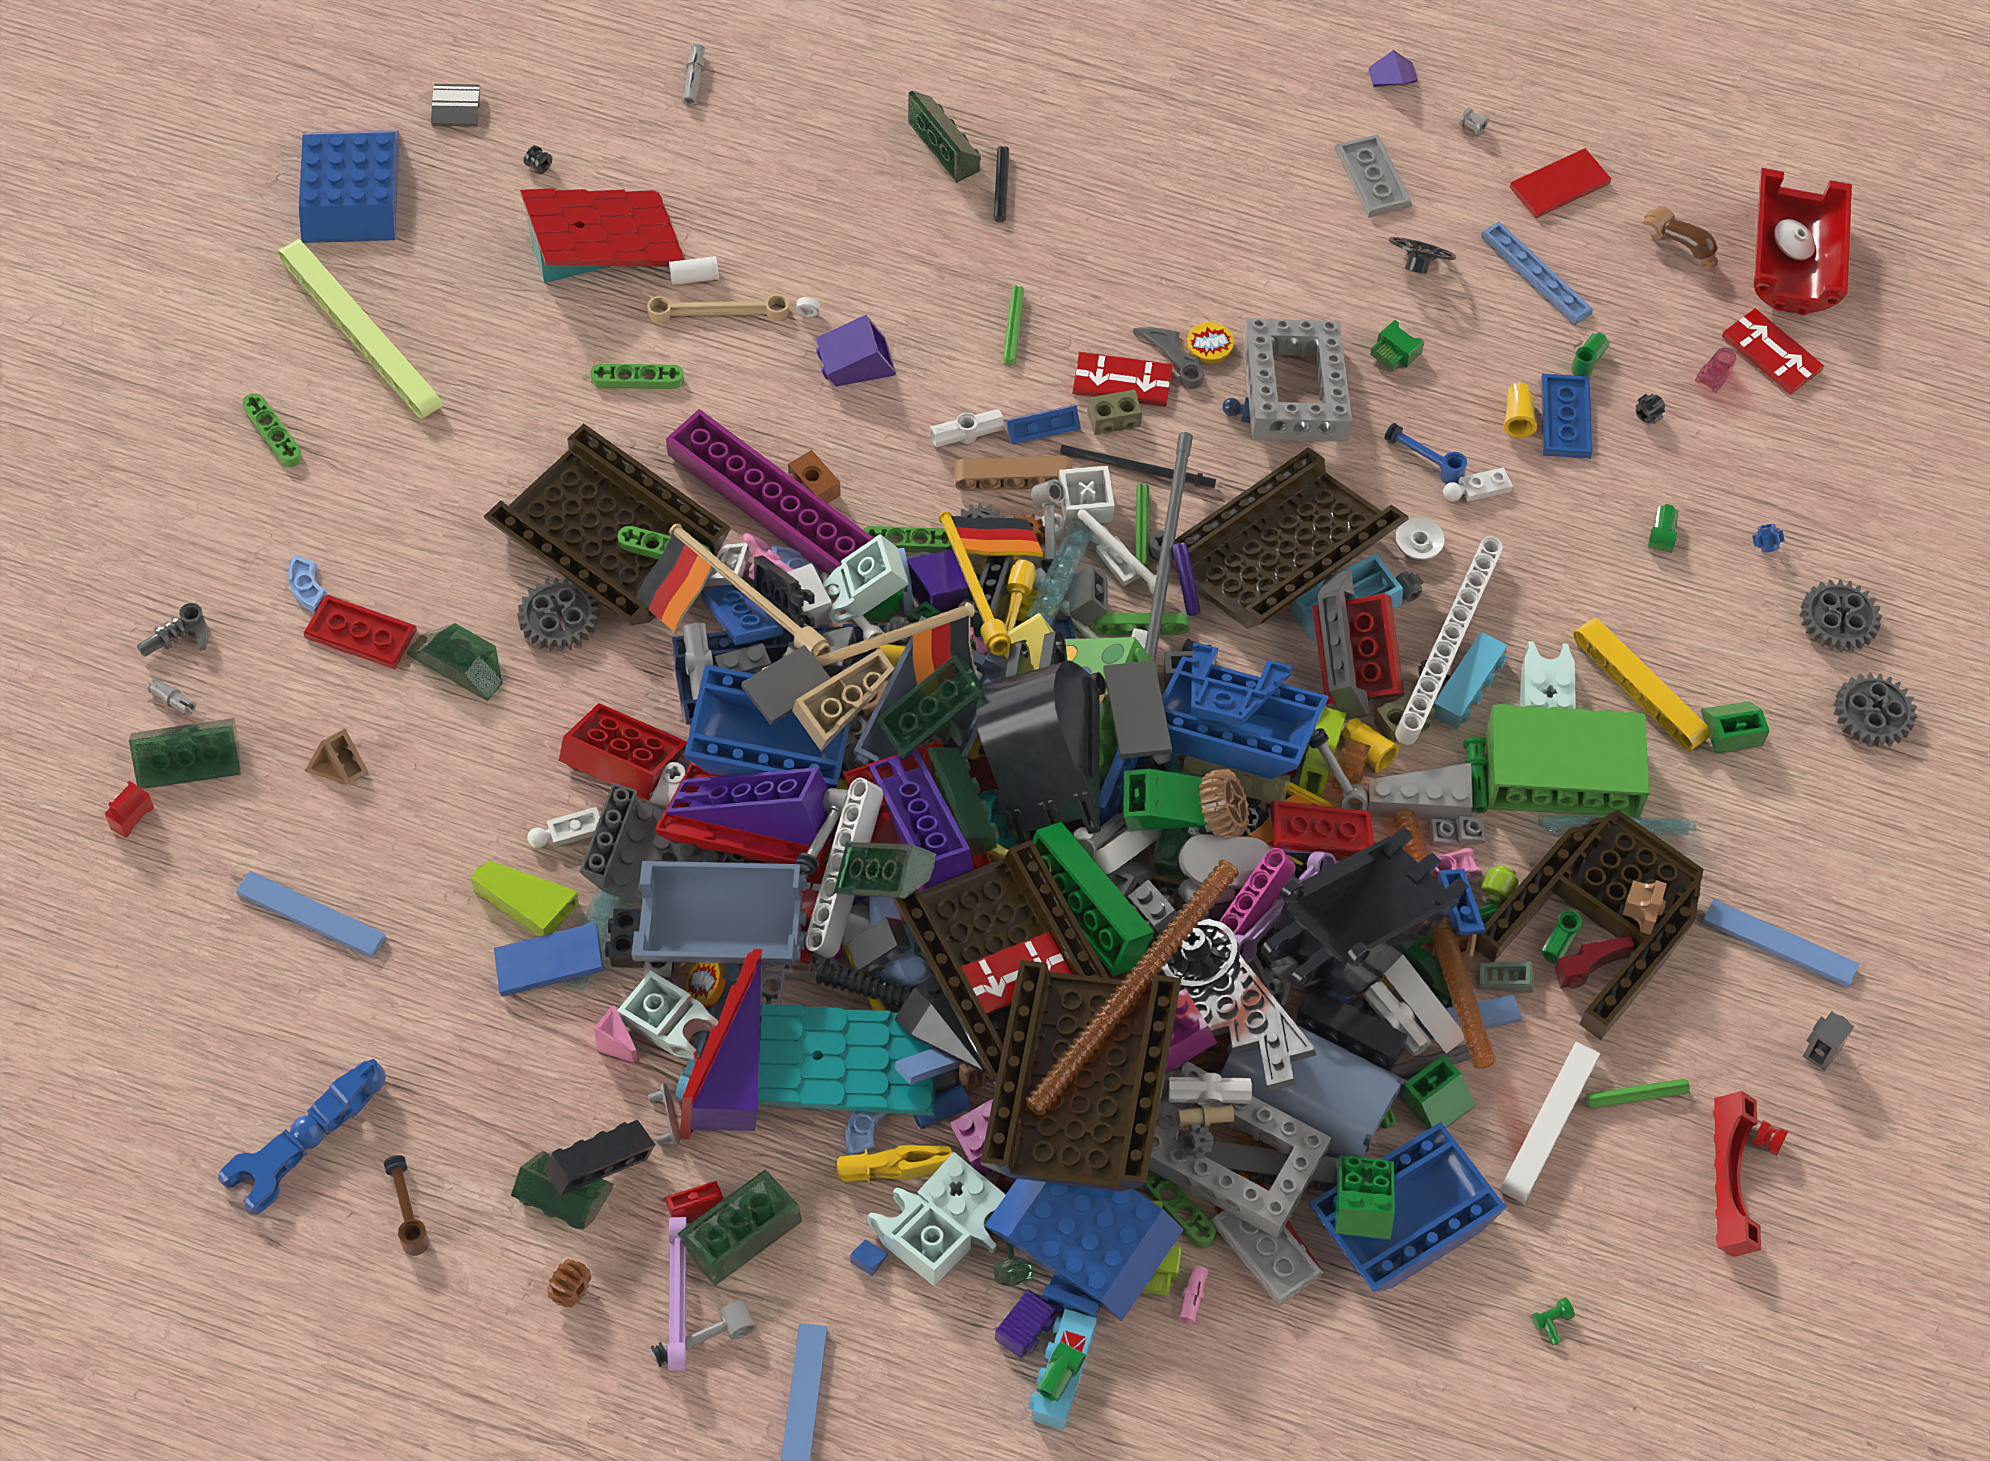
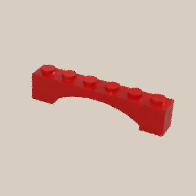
M1739 1091L1714 1098L1713 1110L1716 1154L1714 1160L1716 1169L1715 1192L1717 1197V1208L1715 1210L1717 1219L1716 1242L1718 1249L1732 1257L1761 1251V1227L1747 1213L1740 1182L1741 1160L1745 1143L1752 1127L1757 1125V1100L1745 1092Z

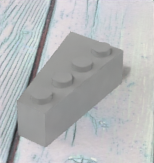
M1471 763L1369 779L1366 811H1370L1371 817L1420 820L1435 818L1456 821L1459 816L1470 817L1472 810Z

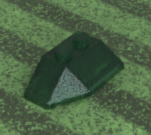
M457 623L421 634L406 652L408 656L486 701L503 684L496 646Z

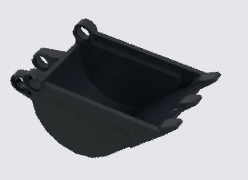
M1059 630L1044 635L1039 669L1034 670V666L1031 664L1030 651L1026 644L1027 640L1011 643L1005 678L984 683L978 693L976 707L978 732L998 786V790L994 791L1011 836H1014L1017 844L1020 845L1031 840L1030 831L1045 828L1062 822L1064 825L1066 822L1082 819L1089 834L1100 832L1101 827L1098 816L1100 813V695L1106 692L1105 679L1100 672L1089 674L1080 665L1068 660L1065 638Z
M1403 827L1392 837L1388 836L1302 882L1295 878L1288 881L1279 893V896L1285 903L1278 917L1276 925L1277 934L1264 943L1260 952L1270 962L1298 954L1305 963L1299 966L1291 976L1288 975V980L1297 989L1324 980L1340 996L1349 997L1361 992L1378 980L1421 935L1426 938L1460 902L1459 898L1469 886L1461 878L1455 880L1447 888L1438 882L1431 873L1441 860L1431 852L1418 863L1403 849L1413 837V834L1406 827Z

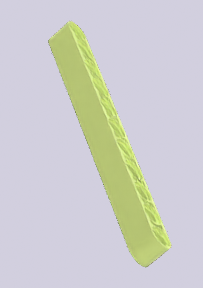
M297 239L278 250V255L286 268L421 420L442 408V402L436 392L301 240Z

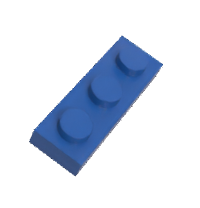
M1075 404L1006 419L1011 444L1081 429L1077 405Z

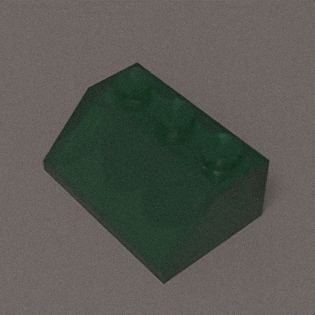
M541 1151L520 1167L511 1196L519 1199V1202L523 1205L533 1206L542 1210L549 1217H557L567 1222L572 1228L585 1229L595 1220L614 1184L600 1179L561 1196L543 1171L550 1154Z

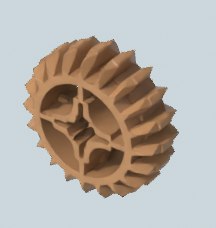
M1218 769L1207 773L1205 777H1202V783L1199 786L1201 790L1199 796L1202 806L1201 813L1205 816L1208 829L1213 832L1215 837L1221 836L1225 839L1243 835L1247 830V825L1249 824L1248 816L1250 814L1248 812L1249 805L1246 801L1247 796L1244 794V787L1240 785V779L1236 778L1235 773L1229 769Z

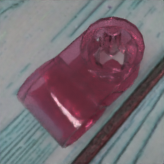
M1729 348L1717 350L1708 363L1701 368L1695 382L1705 384L1716 394L1733 371L1736 361L1735 352Z

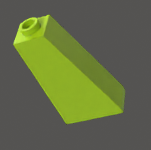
M1325 707L1315 730L1319 728L1325 730L1329 737L1326 743L1335 757L1346 713ZM1309 747L1299 787L1323 799L1331 770L1317 748Z
M489 860L483 866H479L472 874L471 881L473 890L539 937L552 934L579 905L578 894L575 890Z

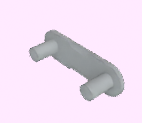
M664 1083L661 1084L660 1091L648 1095L650 1103L663 1100L668 1117L669 1133L658 1136L656 1139L659 1146L672 1141L675 1146L680 1145L671 1094Z

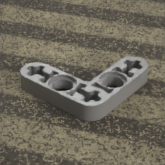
M812 954L810 964H808L807 969L804 971L795 970L793 965H789V969H785V965L777 964L776 967H771V964H762L760 1022L762 1004H767L766 1000H771L773 1005H781L785 978L816 981V974L820 963L825 961L827 965L832 963L835 964V967H838L837 960L833 957L825 958L819 954ZM812 963H816L815 972H812ZM768 982H775L779 986L774 992H767L763 987Z

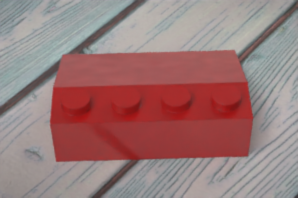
M1379 594L1345 600L1356 688L1367 691L1368 700L1405 695L1391 596ZM1313 605L1312 611L1324 695L1328 696L1326 705L1336 704L1329 692L1319 605Z
M598 703L563 736L558 761L571 768L585 772L593 778L637 790V797L649 801L652 798L654 789L658 785L663 769L669 763H677L686 748L687 741Z

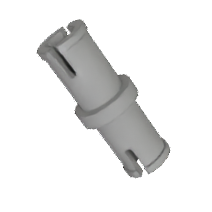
M159 678L151 680L156 686L151 683L148 684L147 690L162 699L163 703L168 707L173 706L186 716L192 714L187 707L193 711L195 710L196 703L182 695L176 687L168 686Z

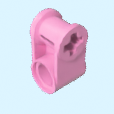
M1465 848L1457 852L1437 856L1441 861L1431 875L1437 879L1439 869H1464L1468 882L1481 876L1482 871L1474 861V851L1471 848Z

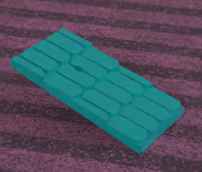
M762 1004L758 1103L766 1106L935 1116L936 1076L909 1084L895 1069L896 1061L933 1048L912 1038L895 1021L898 1013H891V1011L843 1010L841 1008L805 1007L804 1005Z

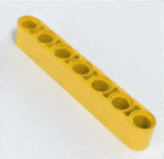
M1592 618L1573 632L1574 640L1579 647L1682 748L1692 751L1711 736L1710 729L1706 723L1600 620Z

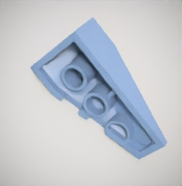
M888 885L878 887L879 890L869 896L870 927L885 917L901 919L889 892ZM903 924L912 948L904 952L902 958L890 961L884 965L882 971L872 975H874V978L882 977L884 981L885 979H890L891 983L897 981L898 985L905 983L906 987L910 985L917 986L931 977L932 973L907 924Z

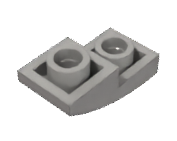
M1459 816L1456 821L1432 818L1428 822L1430 845L1468 846L1482 844L1486 841L1483 818Z

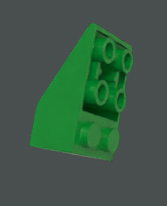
M1153 769L1124 771V819L1128 830L1143 831L1207 826L1205 816L1201 813L1202 806L1199 792H1201L1199 786L1202 783V777Z
M1339 1155L1335 1233L1391 1239L1395 1216L1394 1161Z

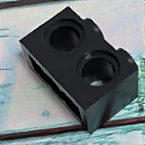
M614 908L613 918L608 919V934H611L610 942L605 943V957H609L612 967L643 968L644 961H634L632 958L634 931H639L642 909ZM627 924L632 925L630 928L627 929L622 928ZM623 948H630L626 952H619Z

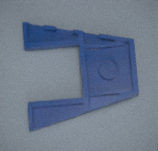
M1194 642L1192 651L1191 715L1241 727L1291 675L1292 666L1267 660L1255 689L1208 678L1218 656V648Z

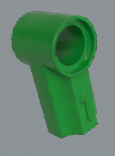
M1600 332L1592 333L1585 344L1577 349L1571 366V371L1575 376L1591 375L1593 367L1610 345L1606 335Z
M1665 504L1658 506L1648 548L1673 552L1677 537L1675 528L1679 512L1673 505Z
M1566 910L1559 915L1554 929L1540 952L1545 960L1553 964L1557 963L1559 958L1565 957L1572 942L1577 938L1582 921L1579 914L1575 911ZM1563 924H1570L1573 926V929L1565 928Z
M1059 1342L1049 1361L1050 1365L1037 1386V1391L1044 1398L1058 1402L1071 1378L1075 1377L1079 1372L1086 1354L1063 1342Z

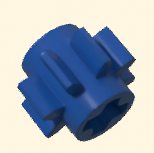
M1775 524L1761 525L1757 527V534L1752 535L1754 546L1761 548L1762 552L1776 551L1780 549V542L1785 541L1783 530L1776 528Z

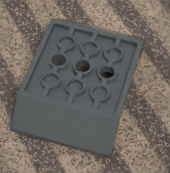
M612 783L580 873L603 892L642 904L643 895L640 888L642 861L663 860L667 856L675 858L677 862L750 863L751 859H747L743 855L701 849L698 845L677 844L664 839L662 836H658L655 828L666 809L636 800L637 790Z

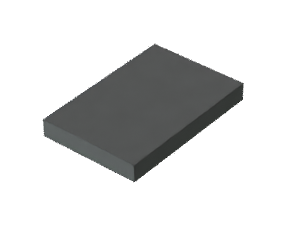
M803 645L742 682L741 687L769 724L772 725L793 712L792 709L796 699L829 680L830 676L808 648Z

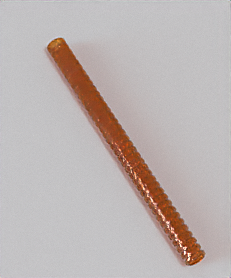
M1402 809L1394 814L1393 821L1397 831L1406 827L1413 834V837L1403 849L1419 863L1428 855V850L1426 849L1414 810ZM1433 870V872L1431 873V875H1432L1435 879H1437V878H1436V875L1434 874V870ZM1447 914L1430 932V935L1435 945L1445 982L1448 985L1447 988L1450 992L1454 1009L1457 1012L1456 1016L1459 1019L1458 1022L1461 1026L1468 1052L1470 1053L1472 1065L1477 1069L1488 1068L1495 1063L1496 1057L1493 1054L1494 1051L1491 1047L1489 1035L1484 1026L1485 1023L1482 1020L1478 1002L1475 999L1476 996L1473 992L1464 960L1462 959L1454 929L1451 926L1449 914Z
M1220 860L1218 862L1219 866H1215L1213 868L1214 872H1210L1208 878L1204 879V885H1199L1198 891H1195L1193 897L1187 900L1188 904L1185 903L1182 906L1183 910L1177 912L1178 916L1173 917V923L1170 922L1167 925L1168 929H1164L1162 935L1156 938L1157 942L1154 941L1151 944L1152 948L1147 949V955L1143 954L1141 957L1142 961H1138L1136 963L1137 967L1131 969V974L1128 973L1125 976L1126 980L1120 982L1121 987L1117 986L1115 989L1116 993H1112L1110 1000L1107 999L1104 1002L1105 1006L1099 1008L1100 1013L1096 1012L1094 1014L1095 1019L1089 1020L1090 1025H1086L1083 1028L1084 1032L1078 1034L1079 1038L1073 1040V1045L1067 1047L1069 1051L1063 1052V1058H1059L1057 1060L1058 1064L1052 1066V1071L1046 1073L1047 1078L1043 1077L1041 1079L1042 1084H1037L1036 1091L1033 1090L1030 1093L1031 1097L1025 1099L1026 1105L1033 1112L1042 1116L1046 1114L1045 1109H1050L1051 1102H1055L1057 1100L1056 1096L1062 1094L1061 1090L1068 1087L1066 1083L1072 1082V1076H1076L1078 1074L1077 1070H1081L1084 1067L1083 1063L1089 1061L1088 1056L1092 1057L1094 1054L1093 1050H1097L1099 1043L1102 1044L1105 1041L1104 1037L1110 1035L1109 1030L1113 1031L1115 1029L1114 1024H1119L1120 1017L1123 1018L1126 1015L1125 1011L1131 1009L1130 1005L1136 1003L1135 998L1139 999L1141 997L1140 992H1144L1147 989L1146 985L1149 986L1152 983L1151 979L1154 978V975L1162 971L1161 966H1166L1167 960L1173 957L1172 953L1175 954L1178 951L1177 947L1183 945L1182 941L1188 939L1187 934H1192V928L1198 926V922L1203 920V915L1206 916L1209 913L1208 909H1212L1214 907L1213 903H1217L1218 897L1224 894L1223 890H1227L1229 888L1228 884H1232L1234 878L1239 876L1237 868L1227 860Z

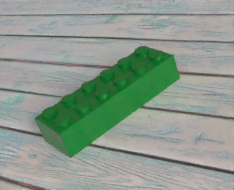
M1062 822L1037 830L1033 843L1098 958L1113 976L1139 967L1154 932L1149 924L1139 915L1133 905L1128 902Z

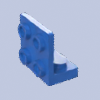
M1053 1275L1050 1285L1047 1284L1043 1292L1042 1299L1055 1307L1056 1312L1062 1314L1065 1309L1097 1318L1101 1308L1091 1297L1081 1294L1055 1275Z

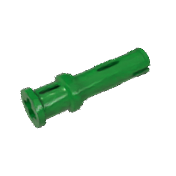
M1470 737L1463 741V747L1467 753L1465 764L1471 763L1472 810L1474 813H1485L1488 809L1484 772L1488 765L1487 758L1484 757L1486 740L1481 737Z

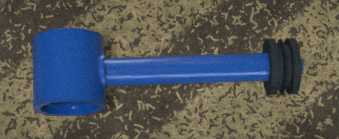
M1392 423L1387 429L1384 436L1385 440L1392 444L1398 441L1439 465L1441 469L1440 477L1444 483L1454 482L1458 484L1460 477L1465 476L1467 459L1462 453L1449 452L1443 457L1402 433L1403 427L1396 423Z

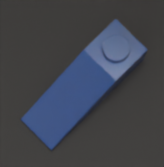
M1465 870L1439 871L1436 880L1445 888L1458 878H1461L1469 886L1459 898L1460 902L1445 918L1459 935L1484 933L1485 927Z

